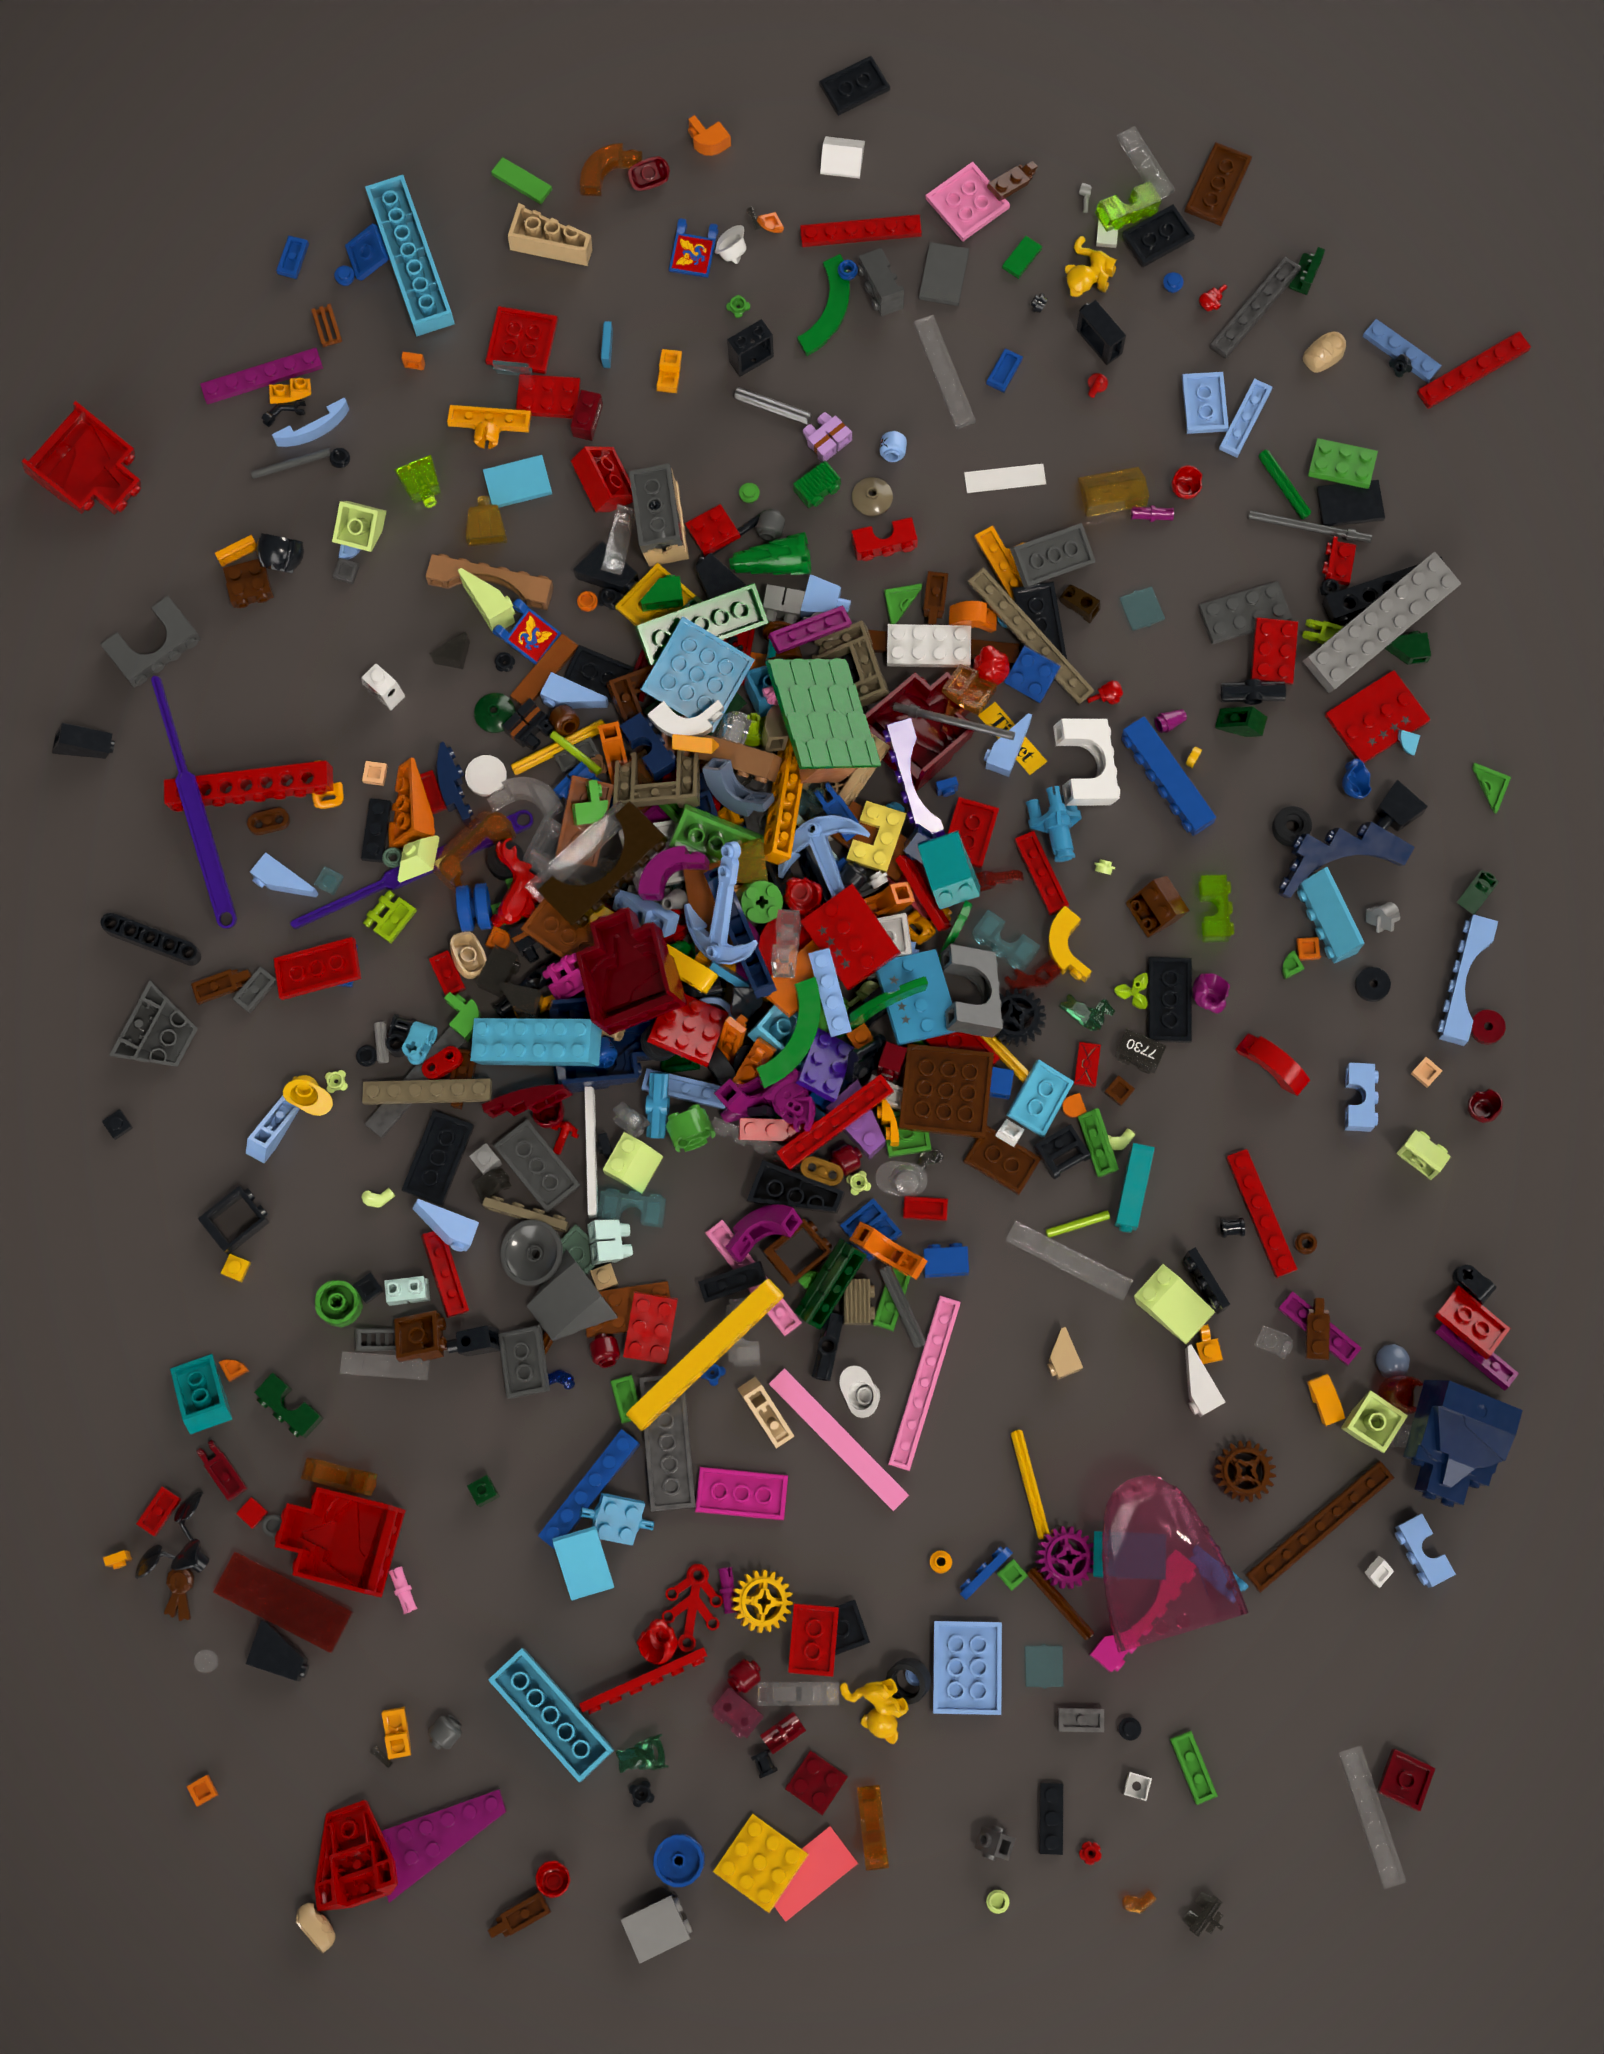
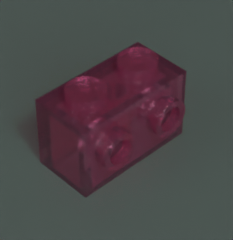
M730 1687L712 1708L715 1711L713 1716L722 1724L727 1721L732 1726L730 1731L740 1739L743 1736L748 1738L764 1718L759 1711Z

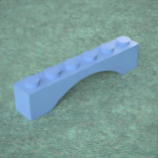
M1474 914L1469 920H1465L1462 930L1465 933L1464 940H1460L1457 952H1460L1459 960H1455L1452 972H1455L1454 980L1451 979L1447 989V992H1450L1449 1000H1445L1442 1012H1445L1444 1020H1440L1437 1032H1440V1040L1465 1046L1469 1041L1473 1019L1466 1003V977L1476 956L1494 941L1498 925L1496 920Z

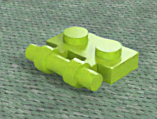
M388 890L384 896H380L375 908L372 911L369 910L366 914L367 918L363 924L370 928L374 922L377 923L373 931L392 944L417 910L400 897H398L395 903L391 902L395 894ZM385 907L388 908L387 913L381 918L379 916Z

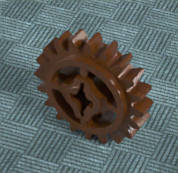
M1241 1440L1237 1442V1448L1231 1443L1229 1444L1230 1452L1222 1449V1454L1225 1457L1218 1456L1216 1458L1221 1465L1214 1466V1469L1220 1471L1214 1478H1221L1222 1481L1217 1486H1225L1223 1494L1230 1491L1232 1493L1231 1500L1238 1495L1240 1503L1244 1501L1245 1497L1251 1503L1253 1502V1495L1259 1500L1262 1498L1260 1491L1268 1494L1269 1491L1266 1486H1274L1269 1478L1276 1477V1474L1270 1472V1470L1276 1468V1465H1269V1461L1273 1457H1265L1267 1449L1260 1452L1259 1443L1253 1448L1249 1440L1246 1442L1245 1447ZM1249 1454L1253 1457L1249 1461H1243L1235 1455ZM1229 1463L1234 1469V1476L1231 1480L1228 1476ZM1259 1463L1262 1467L1261 1480L1256 1474V1467ZM1241 1467H1242V1468H1245V1467H1248V1468H1249V1471H1248L1249 1476H1248V1475H1245V1476H1242V1475H1241V1473H1242V1471H1243V1470L1241 1469ZM1241 1482H1247L1255 1488L1245 1490L1237 1486Z

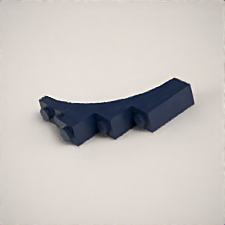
M1373 822L1362 824L1356 833L1358 837L1351 835L1341 828L1329 830L1324 839L1326 843L1319 841L1309 834L1298 835L1292 844L1294 849L1291 852L1297 855L1298 859L1295 858L1289 867L1291 871L1280 882L1278 894L1284 898H1291L1298 886L1312 872L1324 864L1341 857L1368 855L1387 860L1397 866H1405L1415 847Z
M719 867L704 873L715 901L719 885ZM735 891L733 892L728 931L733 946L748 944L755 940ZM757 945L753 953L746 960L741 961V964L758 999L769 996L772 992L777 991Z

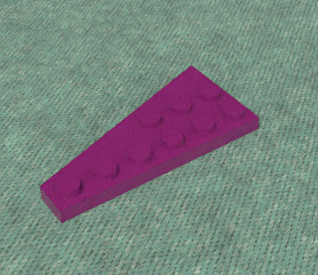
M500 1789L381 1831L395 1860L398 1885L391 1895L387 1896L389 1903L507 1812Z

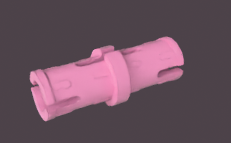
M401 1566L389 1571L395 1587L394 1593L395 1596L398 1595L403 1613L407 1614L412 1612V1610L418 1609L410 1591L412 1587L407 1583L403 1567Z

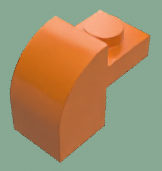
M695 115L688 119V132L693 138L694 149L700 154L713 156L731 147V136L719 121L705 129Z
M963 601L950 606L949 625L971 626V628L976 627L992 633L996 631L997 615L992 609L987 608V603Z

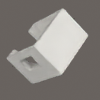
M1128 1772L1123 1794L1146 1801L1152 1778ZM1136 1781L1141 1784V1788L1138 1791L1132 1788V1784Z

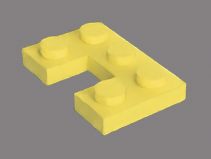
M866 801L860 817V823L879 828L874 845L853 839L846 861L851 863L855 861L861 866L887 873L907 813Z

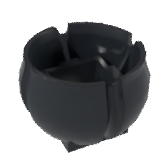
M261 533L256 546L257 556L261 563L260 567L293 573L294 569L298 567L303 559V542Z

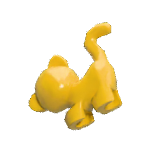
M1080 236L1075 240L1074 249L1078 255L1090 257L1091 266H1065L1070 296L1079 297L1084 292L1089 291L1094 283H1098V290L1105 293L1109 286L1108 278L1113 277L1116 271L1115 263L1117 259L1108 256L1102 251L1082 248V244L1086 241L1084 236Z
M891 1678L884 1681L870 1682L863 1687L857 1688L854 1693H850L848 1685L842 1683L840 1691L845 1700L855 1703L864 1696L865 1699L875 1706L868 1714L862 1717L861 1725L869 1729L877 1738H885L890 1744H895L898 1740V1721L896 1717L903 1716L909 1710L904 1698L896 1699L892 1696L898 1691L895 1681Z

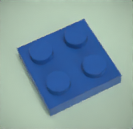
M372 223L345 244L356 279L363 281L390 260L380 229L376 224Z
M1024 646L1004 683L1041 703L1061 666L1033 649Z

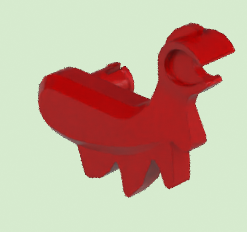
M511 838L506 839L502 843L499 841L496 844L497 856L511 870L513 882L498 907V913L491 917V922L495 927H501L503 924L512 925L519 921L522 916L529 918L535 911L534 904L539 905L542 902L541 895L535 887L542 880L532 872H529L532 868L530 863L520 861L517 858L516 846H513L510 850L506 848V843Z

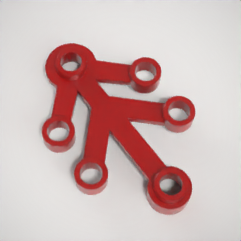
M702 1564L690 1566L687 1571V1578L675 1587L668 1588L665 1593L669 1601H675L681 1592L691 1586V1592L687 1598L662 1614V1619L667 1624H671L679 1614L688 1608L684 1634L678 1639V1647L684 1652H690L696 1646L693 1632L697 1610L706 1621V1626L709 1630L715 1631L720 1626L719 1620L713 1617L699 1597L701 1587L710 1598L712 1607L719 1608L723 1604V1598L709 1584L708 1569ZM696 1571H701V1579L697 1580L694 1578ZM670 1590H675L677 1593L673 1599L668 1596ZM714 1597L720 1598L721 1602L719 1605L712 1603ZM668 1612L673 1615L671 1621H666L664 1618ZM712 1619L717 1621L715 1628L709 1627V1621ZM687 1638L691 1640L690 1647L683 1645V1641Z

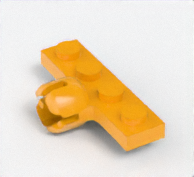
M450 405L447 424L449 427L475 429V444L485 449L486 441H489L488 449H492L498 445L499 433L501 431L529 433L531 411Z
M992 525L977 533L974 538L1002 587L1014 600L1012 589L1022 587L1023 583L1012 556L1011 548L1004 546Z

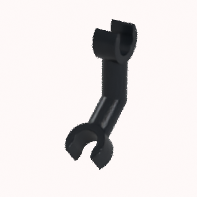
M297 400L294 403H278L270 412H265L261 418L264 420L263 423L270 427L281 411H295L297 415H304V409L297 408L299 406H306L304 400Z

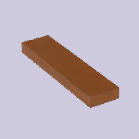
M562 633L511 693L510 697L521 706L529 698L535 701L540 695L550 673L557 674L576 652L578 645Z

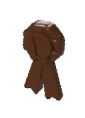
M189 1568L184 1570L172 1569L168 1573L166 1581L172 1595L164 1614H169L173 1618L176 1616L178 1609L179 1621L183 1619L190 1620L187 1592L193 1588L194 1575Z

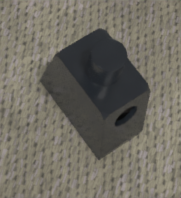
M1397 780L1376 810L1377 815L1381 818L1375 824L1385 830L1391 826L1398 832L1421 816L1428 806Z
M489 1325L456 1332V1339L447 1340V1350L449 1353L458 1352L464 1356L500 1351L498 1336L500 1331Z

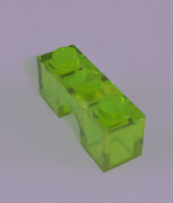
M1150 181L1133 188L1128 199L1131 205L1121 202L1117 195L1099 201L1095 214L1106 232L1113 229L1118 230L1125 224L1130 222L1136 223L1141 218L1153 216L1158 212L1162 199Z
M1226 874L1201 875L1198 881L1200 902H1211L1217 907L1218 911L1214 916H1205L1201 922L1203 943L1228 942L1231 935H1234V923L1230 922L1233 906L1232 902L1228 901V894H1231V882L1227 881Z

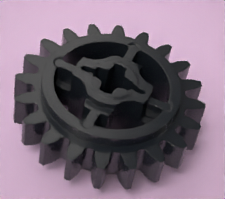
M1017 988L1014 989V994H1011L1007 989L1005 997L999 993L1002 1002L1001 1012L1007 1006L1009 1007L1004 1017H1002L1003 1026L1016 1030L1010 1031L1003 1027L995 1035H999V1042L1001 1043L1004 1039H1007V1046H1009L1012 1041H1015L1016 1047L1019 1046L1020 1041H1023L1026 1046L1028 1038L1034 1042V1034L1041 1036L1040 1028H1045V1022L1042 1021L1046 1020V1014L1043 1013L1045 1006L1040 1005L1041 999L1037 998L1034 1000L1033 992L1027 996L1026 989L1021 994L1018 993ZM1018 1004L1026 1005L1029 1009L1020 1007ZM1013 1011H1015L1016 1015L1020 1018V1019H1019L1020 1024L1018 1023V1021L1016 1020V1018L1013 1017V1016H1014V1012H1013ZM1034 1016L1031 1025L1025 1029L1026 1022L1029 1021L1030 1017Z

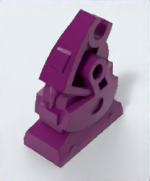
M795 1068L786 1077L765 1091L762 1097L770 1107L774 1108L778 1116L783 1118L785 1122L793 1124L796 1132H800L799 1126L801 1124H805L804 1129L807 1132L811 1130L814 1122L816 1107L814 1100L808 1094L809 1091L796 1084L799 1072Z

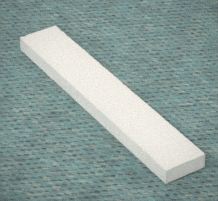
M585 1087L589 1218H597L595 1090L593 1087Z

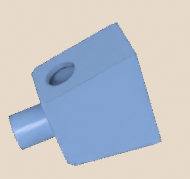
M810 575L801 607V618L811 617L816 612L824 613L842 605L848 613L851 600L840 598V586Z

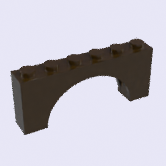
M631 801L614 815L623 829L624 846L620 859L606 876L590 884L570 885L559 881L552 875L537 890L575 930L579 927L583 928L589 922V917L594 912L598 913L605 906L604 903L610 897H615L620 892V887L625 882L629 883L636 876L635 872L640 868L646 867L651 861L650 858L656 852L660 853L667 845L666 842L668 840L666 836Z

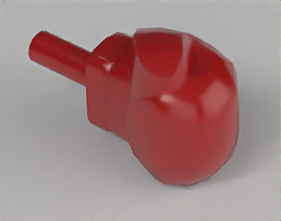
M1222 285L1218 290L1213 287L1206 293H1203L1199 297V304L1208 312L1214 309L1218 310L1221 307L1219 301L1223 297L1221 293L1227 289V285Z
M1112 680L1098 688L1099 694L1087 698V701L1091 703L1101 698L1103 702L1108 701L1109 704L1115 705L1120 702L1123 689L1118 681Z

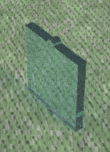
M493 360V369L496 370L497 374L517 376L520 374H533L532 368H530L528 363Z
M1152 587L1140 591L1135 590L1132 594L1120 597L1133 631L1146 626L1150 627L1154 623L1165 620Z
M1042 1644V1646H1025L1026 1687H1042L1043 1689L1047 1687H1064L1063 1646H1046L1045 1644Z

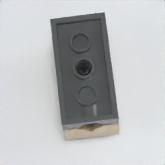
M670 463L629 471L639 546L649 567L655 566L657 563L661 565L689 559L679 485L674 478Z

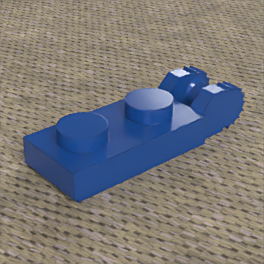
M829 782L825 786L834 798L827 803L819 790L814 792L828 816H841L852 819L860 824L845 801L837 794ZM841 834V835L844 837V839H845L846 842H847V841H849L851 838H853L854 836H856L857 834Z

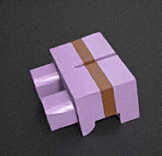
M826 412L817 419L821 426L818 430L811 424L803 429V435L807 440L808 447L812 448L818 455L821 463L830 459L837 451H840L852 441V431L836 415L832 418Z

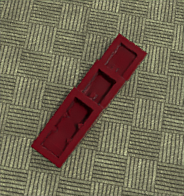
M563 1084L541 1085L514 1091L481 1105L483 1111L492 1118L507 1111L516 1116L528 1109L536 1114L573 1094Z

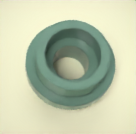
M396 847L385 850L382 857L384 864L389 868L400 866L402 851ZM391 856H397L395 861H390Z

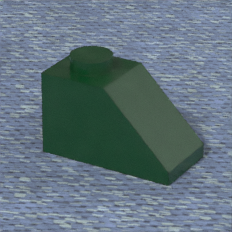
M1253 706L1221 708L1215 728L1244 737L1263 736L1268 717Z

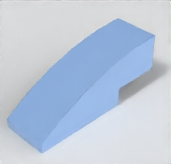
M620 890L615 896L612 909L617 911L620 908L629 907L637 914L640 927L644 923L654 922L662 929L664 938L675 934L679 915L672 910H665L657 902L642 900L639 895Z

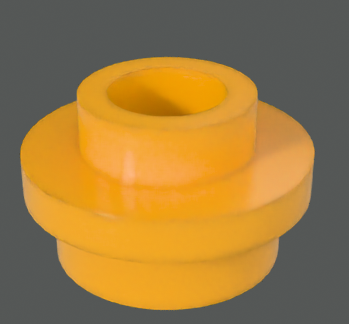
M936 1551L930 1558V1566L937 1573H945L952 1566V1558L945 1551ZM938 1558H944V1566L937 1564Z

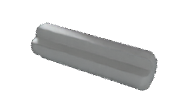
M385 1022L374 1023L377 1061L380 1064L389 1062V1051L386 1046L387 1028Z

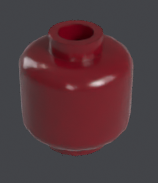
M844 1144L831 1152L829 1162L840 1166L844 1176L860 1168L862 1154L857 1147L853 1148L849 1144Z
M603 1333L597 1335L590 1343L589 1349L592 1361L601 1368L614 1366L620 1358L619 1346L615 1337Z
M741 1659L729 1669L727 1681L737 1693H748L760 1682L761 1676L759 1672L761 1669L754 1660Z

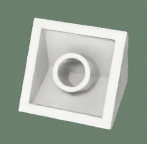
M826 136L822 147L820 174L860 179L865 141Z

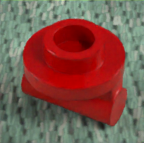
M1094 373L1089 377L1088 386L1090 390L1088 395L1094 398L1097 392L1100 393L1106 390L1108 380L1103 374Z

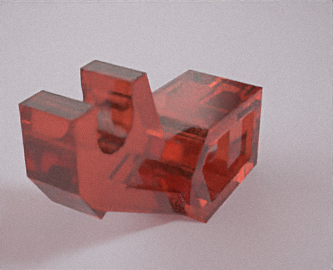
M1019 870L997 873L982 871L976 873L981 886L980 892L993 889L996 884H1013L1012 881L1024 880L1023 873Z
M1051 959L1038 968L1034 975H1027L1019 969H1015L1014 974L1017 976V979L1011 980L1009 976H1006L1004 981L1011 989L1017 988L1018 990L1048 987L1061 975L1062 970ZM1045 971L1050 978L1044 980L1038 977V975L1040 976Z

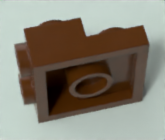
M259 559L223 568L230 602L234 608H245L249 604L255 602L264 603L270 598H274L267 568L260 567Z
M436 1310L394 1319L396 1359L399 1362L417 1358L427 1361L444 1357V1350H447V1340L443 1337V1330H446L447 1326L445 1318L441 1317Z

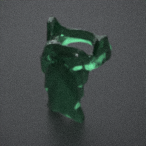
M1071 994L1067 995L1066 1002L1059 1004L1061 1009L1079 1021L1083 1027L1092 1031L1101 1029L1105 1020L1104 1013L1113 1016L1115 1012L1105 998L1099 1002L1095 1009L1079 1003Z
M662 1734L647 1737L643 1742L635 1744L634 1747L627 1748L626 1751L616 1750L615 1753L619 1759V1772L624 1773L627 1769L634 1770L637 1768L639 1770H661L668 1768L669 1766L665 1765V1753L659 1738ZM653 1745L657 1748L658 1751L657 1761L654 1755Z

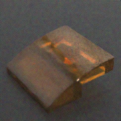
M960 664L943 686L942 692L957 705L979 715L996 692L997 684L979 678L978 670Z

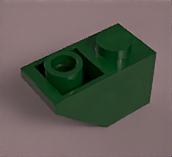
M1413 631L1408 635H1400L1384 648L1407 665L1428 663L1431 658L1427 632Z
M1481 870L1457 903L1475 915L1499 881L1490 872Z

